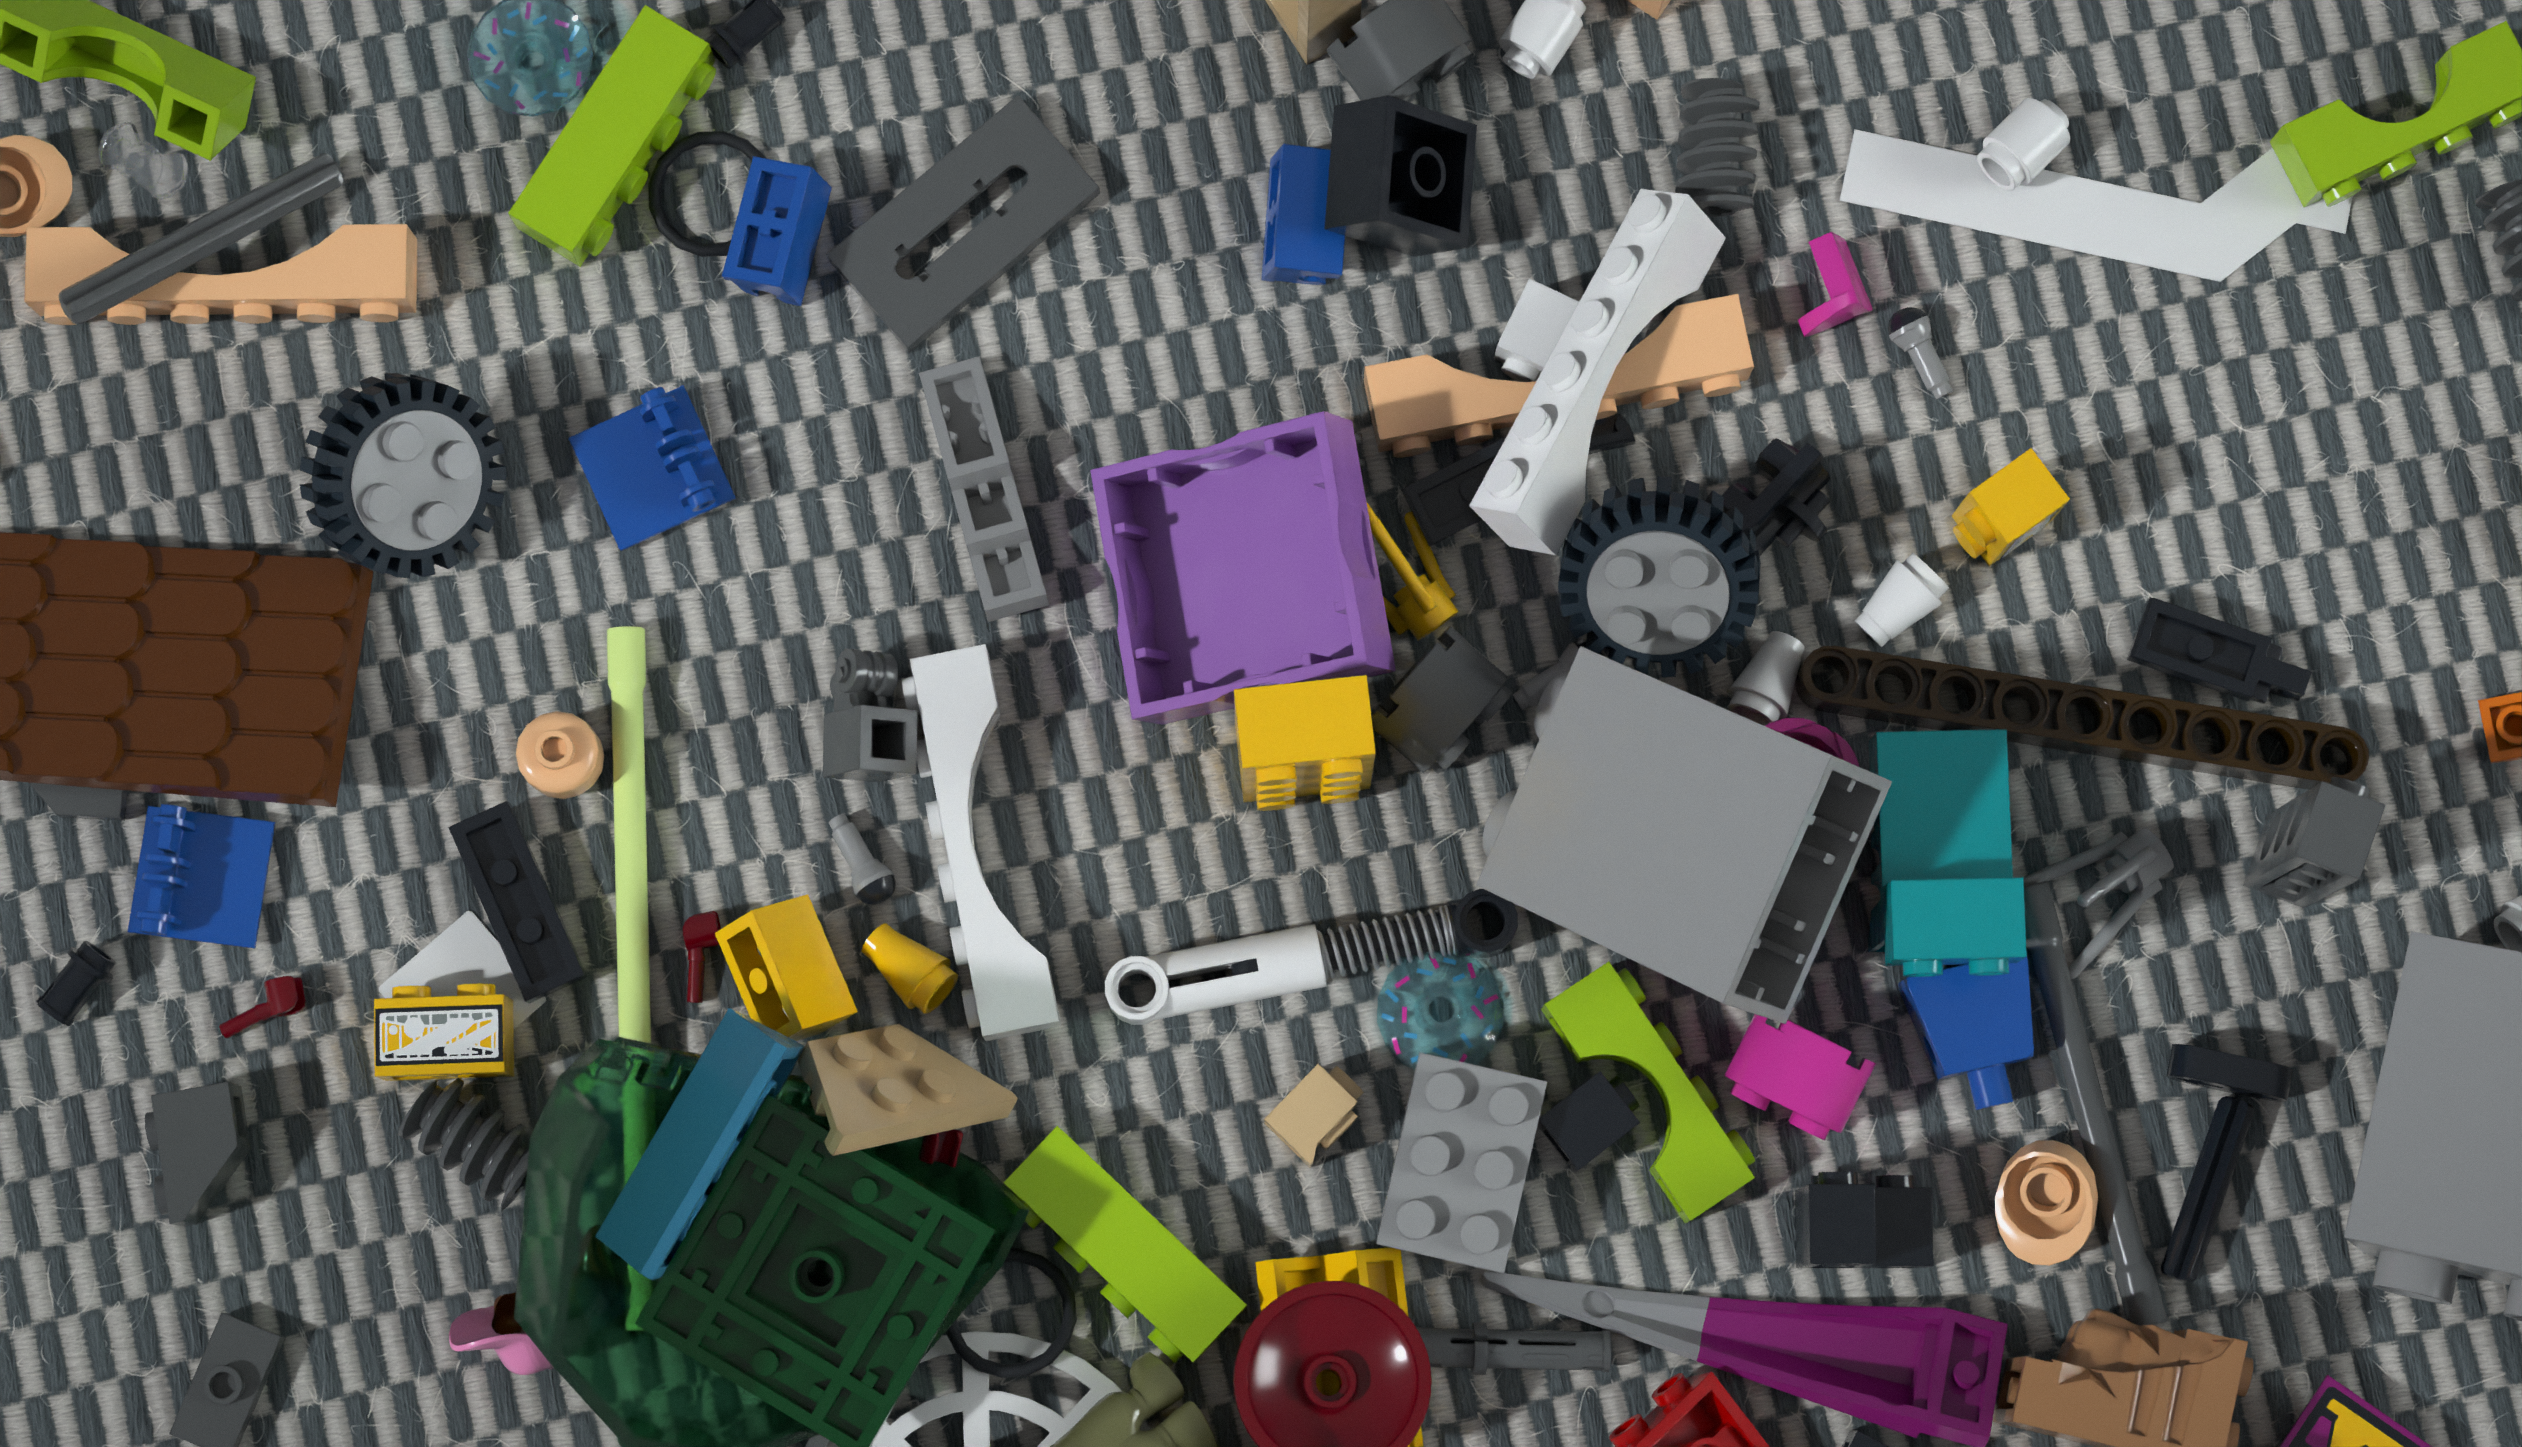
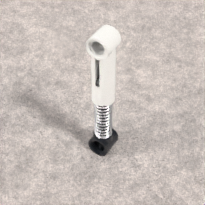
M1477 889L1468 893L1462 899L1447 901L1448 906L1445 905L1444 908L1441 906L1438 910L1429 908L1427 915H1423L1418 910L1414 918L1409 913L1405 914L1404 920L1395 915L1393 922L1384 917L1382 924H1378L1373 919L1371 926L1368 927L1362 921L1357 929L1350 923L1347 931L1339 925L1337 933H1333L1328 928L1326 935H1322L1320 931L1316 930L1315 924L1145 957L1130 956L1118 961L1109 970L1105 980V996L1111 1011L1121 1021L1131 1025H1145L1157 1019L1327 987L1326 980L1329 977L1333 979L1335 972L1340 971V974L1344 977L1348 969H1351L1352 973L1356 974L1358 967H1362L1363 971L1367 972L1368 966L1374 965V968L1378 970L1380 967L1379 963L1384 962L1386 967L1389 968L1391 961L1394 960L1400 966L1402 959L1407 958L1408 962L1412 963L1413 957L1419 956V960L1423 962L1425 954H1430V957L1434 959L1436 952H1441L1444 957L1447 954L1451 956L1453 953L1457 954L1459 958L1466 956L1490 958L1502 953L1510 945L1518 927V913L1512 902L1485 889ZM1479 907H1488L1500 916L1502 932L1490 940L1479 939L1469 931L1467 915ZM1232 969L1233 976L1173 988L1169 987L1168 981ZM1133 974L1148 976L1156 986L1154 998L1143 1007L1128 1006L1119 997V988L1122 982Z

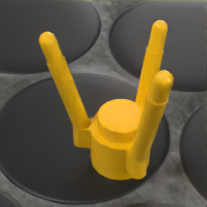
M1367 502L1372 534L1406 584L1405 587L1394 595V598L1400 605L1398 608L1383 596L1386 617L1399 635L1410 629L1419 641L1459 612L1451 601L1456 594L1443 577L1433 551L1423 536L1412 512L1406 513L1404 520L1429 580L1425 574L1419 577L1416 575L1381 520Z

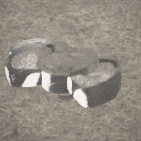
M132 122L116 124L103 133L98 147L99 162L102 167L116 169L125 178H133L140 187L148 190L151 196L157 200L170 198L185 186L188 162L184 154H161L152 143L140 140L137 129Z

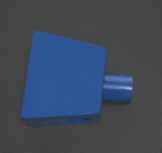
M2027 957L2018 963H2009V974L1969 975V964L1943 969V975L1907 977L1899 982L1898 987L1901 997L1937 1079L1967 1074L1975 1110L2014 1102L2005 1065L2025 1061L2034 1056Z

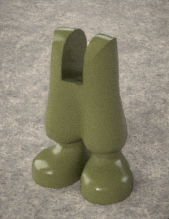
M1146 1352L1134 1360L1130 1368L1129 1374L1133 1385L1132 1389L1127 1392H1112L1105 1395L1065 1435L1050 1446L1217 1447V1444L1203 1413L1191 1401L1184 1403L1174 1410L1158 1426L1151 1430L1141 1431V1425L1146 1419L1157 1412L1169 1408L1184 1396V1388L1172 1370L1151 1352Z

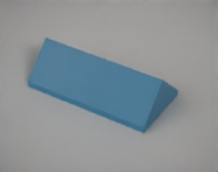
M729 1008L595 1237L648 1279L654 1280L662 1277L765 1098L769 1094L778 1097L805 1046Z

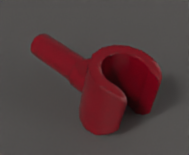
M715 911L692 915L685 921L683 926V937L689 960L687 1002L703 1003L706 961L703 948L719 945L715 932L721 929L719 915Z
M283 976L265 981L267 1002L255 1005V1007L220 1024L219 1028L222 1035L227 1039L260 1021L300 1013L306 1003L302 979L300 977Z
M953 1129L923 1136L918 1160L929 1164L937 1161L955 1168L963 1139V1132Z

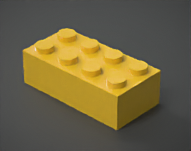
M1367 675L1234 689L1235 730L1243 803L1257 801V810L1259 811L1281 810L1295 807L1296 797L1320 794L1322 804H1337L1356 801L1359 799V791L1370 789L1376 752Z

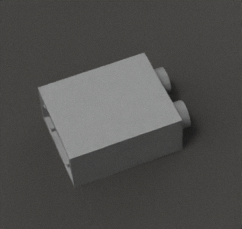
M1580 646L1570 671L1557 675L1548 684L1540 697L1534 719L1535 732L1539 742L1518 789L1506 793L1495 804L1489 814L1483 832V849L1488 858L1476 886L1723 1004L1786 1024L1892 781Z
M2411 931L2344 1238L2363 1253L2378 1257L2372 1285L2377 1289L2422 1301L2451 1305L2458 1274L2510 1285L2503 1315L2518 1321H2522V952Z

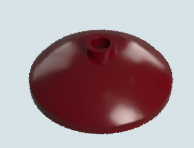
M1320 1281L1294 1288L1282 1294L1258 1314L1240 1343L1234 1366L1233 1384L1240 1418L1248 1434L1258 1447H1408L1425 1419L1430 1402L1432 1377L1429 1356L1424 1341L1411 1319L1400 1307L1381 1293L1359 1284L1345 1281ZM1321 1371H1331L1337 1376L1339 1388L1334 1395H1324L1318 1390L1316 1378Z

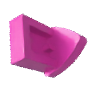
M1833 232L1808 242L1831 300L1821 304L1798 319L1804 337L1831 329L1873 310L1846 240Z

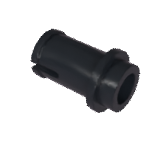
M750 0L721 27L717 24L712 25L709 29L712 35L705 41L709 43L714 57L727 69H731L736 63L743 66L748 62L746 54L775 28L785 23L786 19L772 0Z
M84 941L78 949L75 947L69 949L67 953L71 959L45 993L36 1000L37 1005L42 1010L67 1026H71L75 1016L101 982L110 983L113 979L110 971L116 962L107 953L88 941Z

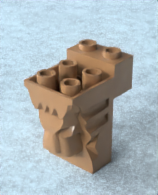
M2098 1308L2091 1309L2083 1320L2072 1324L2056 1360L2044 1361L2028 1356L2006 1359L1993 1422L2094 1447H2237L2240 1425L2239 1423L2232 1422L2236 1397H2245L2248 1392L2254 1363L2252 1358L2245 1357L2248 1341L2191 1329L2174 1330V1333H2171L2154 1325H2135L2110 1311Z

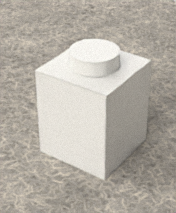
M1529 278L1496 347L1494 359L1503 363L1501 370L1519 382L1537 381L1579 301Z

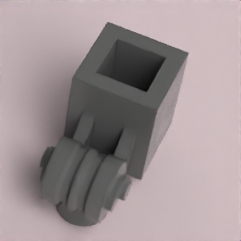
M848 648L841 652L837 660L835 673L830 680V691L834 698V712L824 714V778L883 782L916 774L917 710L888 708L886 697L893 694L898 684L897 663L891 653L877 651L873 653L867 650L862 652L861 650Z

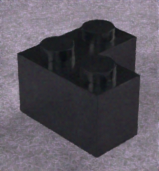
M1819 1172L1818 1175L1811 1176V1184L1795 1190L1796 1268H1928L1934 1266L1932 1187H1915V1176L1913 1175L1875 1176L1876 1187L1875 1184H1858V1172Z

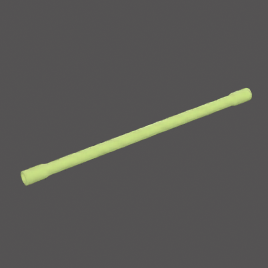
M634 626L607 629L608 686L611 690L622 1190L653 1138L643 691L646 686L645 628ZM624 1261V1269L621 1275L622 1334H646L649 1332L634 1323L660 1281V1278L650 1280L636 1271L626 1261Z

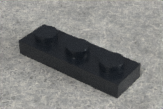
M505 801L448 827L525 1002L530 1004L587 978L584 967L511 803Z

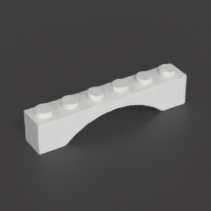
M1640 189L1469 506L1509 547L1557 555L1585 503L1586 466L1591 434L1602 397L1616 366L1634 338L1655 315L1677 299L1699 289L1726 239L1688 194Z
M983 644L912 658L910 663L913 676L902 678V686L907 709L917 710V714L921 715L925 738L917 740V765L921 778L932 776L937 801L927 802L925 805L932 840L944 838L949 863L937 865L944 902L956 901L961 926L949 929L956 965H969L973 989L962 991L969 1029L981 1027L982 1036L985 1041L1060 1027L1061 1022L1049 962L1042 953L1017 932L999 910L985 884L975 851L972 823L975 777L985 745L1001 716L987 647Z

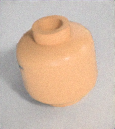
M559 711L542 714L528 723L518 738L515 753L519 771L526 781L544 795L559 799L580 796L590 789L602 773L605 757L601 740L590 725L572 713Z

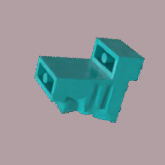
M2007 729L1876 732L1869 740V771L1892 781L1876 817L1874 831L1871 834V848L1876 849L1879 853V865L1871 874V885H1875L1878 888L1880 901L1871 910L1868 952H1885V966H1903L1904 977L1943 975V965L1969 964V975L1973 976L2009 974V963H2018L2027 957L2024 881L2023 878H2013Z

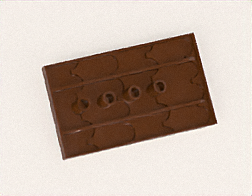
M0 532V780L336 807L373 571L357 563L346 562L339 558L260 555L256 551L154 547L142 546L137 542L57 539L53 535Z

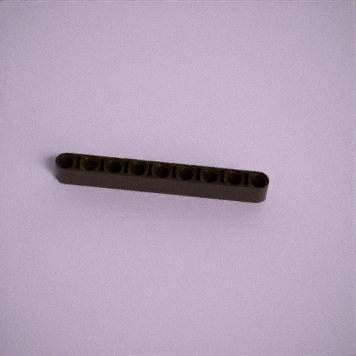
M1835 645L1822 646L1813 650L1800 666L1795 682L1800 700L1809 708L1821 712L1939 731L2007 729L2008 742L2307 790L2322 781L2330 784L2333 777L2355 781L2366 771L2369 762V749L2364 739L2356 731L2341 726ZM1819 664L1834 666L1843 678L1842 690L1836 693H1825L1816 688L1811 680L1812 667ZM1882 674L1897 676L1903 682L1906 689L1904 701L1894 704L1883 701L1875 691L1874 681L1876 677ZM1954 684L1961 687L1968 697L1969 706L1967 711L1962 714H1953L1946 711L1938 700L1940 686ZM2017 694L2025 698L2031 707L2032 716L2030 722L2017 724L2006 718L2002 711L2003 696ZM2079 704L2091 711L2095 723L2092 733L2080 734L2074 732L2068 726L2065 719L2067 706ZM2142 714L2154 721L2158 733L2154 744H2143L2132 737L2129 731V720L2132 715ZM2205 724L2217 731L2221 742L2218 754L2209 755L2201 752L2196 747L2192 734L2195 725ZM2268 734L2275 737L2281 743L2284 757L2280 765L2266 763L2260 758L2256 748L2259 735ZM2323 745L2336 746L2344 753L2347 759V768L2343 775L2329 773L2323 767L2320 761V752Z

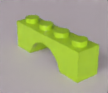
M90 0L0 1L1 65L40 83L66 77H84L118 85L138 96L150 108L156 123L155 136L209 161L246 128L256 81L255 76Z
M2507 21L2457 43L2446 51L2435 64L2436 90L2431 107L2425 114L2417 118L2397 123L2379 122L2358 114L2338 99L2284 124L2271 139L2270 144L2303 207H2307L2321 199H2324L2327 207L2336 205L2361 191L2362 188L2358 182L2379 173L2383 181L2389 180L2414 167L2417 164L2414 156L2432 147H2435L2438 155L2447 153L2472 139L2473 136L2470 130L2490 121L2493 128L2497 129L2522 116V49Z
M1608 961L1545 1003L1541 1011L1576 1063L1597 1059L1621 1062L1638 1070L1655 1087L1665 1109L1666 1134L1661 1151L1649 1171L1686 1224L1753 1180L1755 1177L1748 1166L1755 1162V1158L1739 1133L1733 1129L1725 1134L1711 1113L1719 1108V1105L1704 1081L1698 1075L1690 1080L1687 1078L1675 1058L1683 1053L1669 1029L1663 1022L1652 1026L1639 1004L1646 1000V997L1634 977L1626 968L1617 973Z

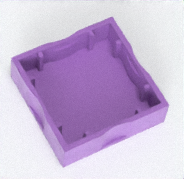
M1322 411L1239 432L1235 436L1209 447L1193 450L1171 449L1090 470L1104 556L1113 576L1117 592V634L1132 720L1164 725L1234 709V689L1367 675L1368 678L1396 671L1353 422L1351 420Z

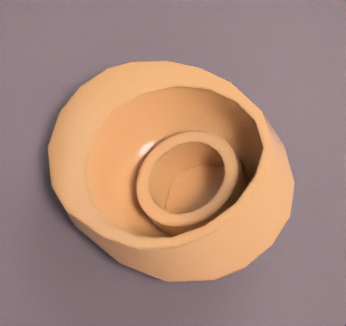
M11 135L0 138V237H18L26 234V227H45L54 221L70 201L73 182L68 161L54 145L33 136Z
M2037 1140L2020 1148L2007 1161L1995 1195V1217L1999 1233L2007 1248L2017 1258L2034 1265L2050 1266L2071 1259L2085 1245L2095 1225L2098 1192L2094 1171L2080 1152L2070 1145L2061 1142Z

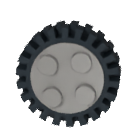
M385 373V380L372 376L359 381L362 388L360 392L346 388L337 395L343 406L339 410L326 406L318 416V418L328 424L324 433L310 430L305 443L317 447L315 459L301 456L300 471L312 475V483L300 484L301 497L315 505L314 508L306 511V514L311 524L324 529L318 536L326 545L338 549L337 554L345 559L384 575L387 573L397 578H410V572L421 577L435 575V564L449 569L460 563L455 551L459 549L471 554L480 545L471 535L476 528L489 533L495 520L483 515L486 506L491 504L501 508L504 494L491 490L493 480H506V466L493 462V456L505 452L501 439L487 434L496 428L491 418L476 412L480 405L471 397L459 394L460 390L410 374L409 377L400 373Z
M1658 476L1656 491H1646L1644 478L1629 480L1628 495L1622 496L1617 485L1604 491L1602 506L1592 499L1583 507L1582 520L1575 519L1568 533V540L1564 541L1558 593H1561L1560 608L1563 617L1570 616L1569 629L1574 637L1578 639L1587 633L1586 649L1599 654L1604 648L1609 649L1608 658L1621 664L1624 663L1626 657L1635 659L1634 669L1648 675L1649 662L1661 663V677L1667 678L1676 677V667L1679 661H1684L1689 674L1703 670L1705 654L1716 664L1726 657L1727 642L1735 648L1742 642L1745 626L1751 628L1756 614L1761 561L1759 550L1755 551L1756 537L1751 527L1742 530L1743 515L1735 506L1726 513L1723 512V496L1712 490L1706 500L1703 501L1698 498L1700 484L1686 480L1682 493L1671 492L1672 477Z

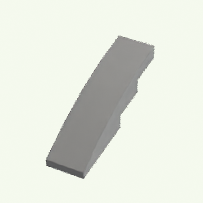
M980 356L920 372L919 376L988 622L1049 606Z

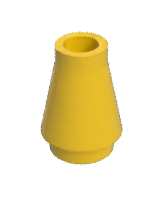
M887 923L877 927L863 944L861 952L873 962L908 1009L917 1007L924 1014L932 1012L946 999L958 980V974L950 968V959L895 931Z

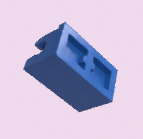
M1283 144L1271 157L1262 281L1325 285L1326 278L1339 279L1342 276L1345 236L1324 229L1331 150Z
M753 156L722 277L725 280L732 281L741 290L750 295L758 296L761 290L774 294L777 299L784 303L801 306L832 187L810 166Z

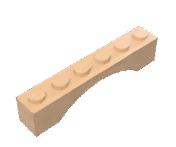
M407 224L342 225L318 245L287 261L251 272L223 275L178 272L97 316L107 315L109 322L124 325L145 323L146 315H170V320L173 322L203 324L209 322V315L234 314L235 321L253 324L271 322L272 314H297V319L303 322L327 323L335 321V313H360V319L365 321L393 322L398 320V313H416L417 238ZM26 227L24 302L39 316H44V321L47 323L77 325L73 324L65 315L59 301V293L63 289L130 254L113 246L91 227Z
M1733 294L1675 306L1656 330L1623 355L1602 397L1596 420L1615 415L1617 413L1616 406L1641 401L1643 409H1655L1678 402V394L1703 389L1705 397H1716L1740 390V382L1749 379L1754 364L1739 295ZM1428 354L1365 366L1363 379L1378 453L1393 450L1394 457L1397 458L1428 452L1431 450L1430 442L1455 438L1456 445L1462 446L1481 443L1493 438L1492 430L1513 426L1536 381L1518 382L1485 378L1455 369Z

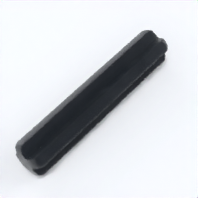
M2225 1096L2218 1101L2161 1265V1272L2177 1281L2184 1283L2194 1282L2200 1271L2254 1115V1107L2243 1100Z

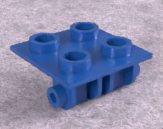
M684 385L665 393L663 387L654 388L641 395V405L569 437V441L620 551L736 499Z
M161 804V807L148 806L128 932L256 949L275 822L187 811L185 807Z

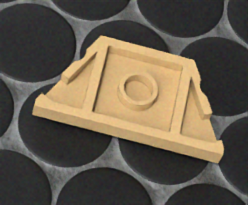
M900 1024L807 1041L798 1059L803 1079L812 1090L810 1100L815 1115L827 1116L831 1129L824 1142L827 1150L833 1156L1008 1118L1018 1099L1010 1090Z

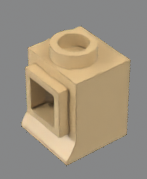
M1317 1064L1266 1116L1264 1124L1311 1168L1316 1148L1320 1146L1327 1151L1357 1120L1358 1116L1352 1110L1357 1106L1358 1102L1356 1100L1364 1092L1338 1066H1335L1328 1073Z

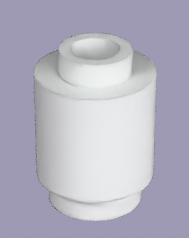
M1525 0L1499 39V45L1506 52L1502 58L1503 61L1515 72L1530 79H1533L1537 73L1550 76L1583 26L1581 17L1586 10L1585 4L1581 0Z
M2026 98L1983 140L1984 149L1977 155L1980 168L1993 183L2008 191L2014 190L2019 184H2029L2070 143L2067 116L2056 104L2049 100L2043 99L2038 101L2033 98Z

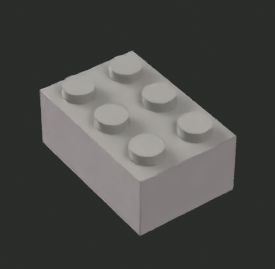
M1419 1052L1376 1244L1504 1274L1547 1081Z

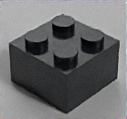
M1389 95L1334 106L1324 229L1413 257L1468 248L1477 125Z

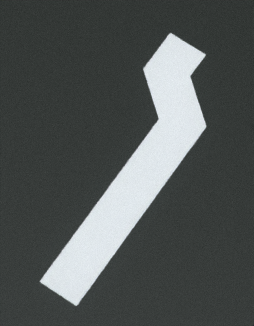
M1854 129L1840 201L2221 282L2296 223L2346 234L2352 197L2330 207H2327L2324 199L2303 207L2273 148L2201 203L2044 169L2029 184H2019L2014 190L2008 191L1997 186L1985 175L1978 164L1977 155Z

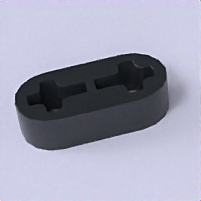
M2172 1044L2166 1077L2187 1084L2247 1097L2287 1102L2293 1069L2273 1062L2208 1048Z

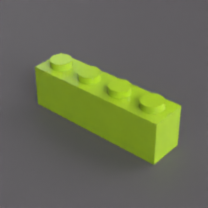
M645 5L508 212L517 229L579 267L582 266L589 254L594 257L597 256L611 238L614 224L610 221L622 203L631 204L645 186L648 172L644 169L656 151L665 152L676 139L682 126V120L678 117L690 99L699 100L710 87L716 74V68L712 66L716 60L709 43Z
M1058 1126L1004 1181V1184L1014 1193L1006 1204L1033 1229L1043 1220L1054 1230L1061 1239L1053 1248L1080 1274L1089 1265L1093 1267L1108 1282L1100 1293L1126 1318H1129L1138 1310L1155 1326V1329L1147 1337L1174 1363L1183 1355L1195 1363L1247 1307L1245 1302Z

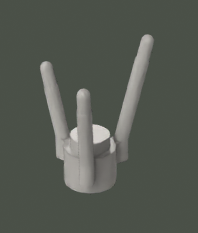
M2142 828L2129 838L2120 831L2101 845L2023 877L2024 887L2041 884L2110 856L2111 858L2105 862L2108 875L2079 895L2077 898L2078 905L2086 907L2116 886L2125 893H2129L2133 889L2135 890L2068 967L2071 979H2075L2094 960L2146 900L2163 889L2159 879L2174 868L2172 858L2166 847L2149 829Z

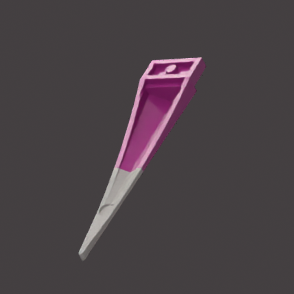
M1492 1271L1482 1274L1480 1283L1486 1288L1917 1438L1919 1433L1973 1447H1985L1990 1438L2007 1323L1945 1307L1829 1305L1717 1298L1605 1287Z

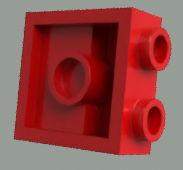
M1712 1371L1687 1378L1683 1373L1672 1376L1653 1392L1652 1398L1658 1406L1644 1419L1640 1414L1628 1418L1609 1436L1615 1447H1770Z

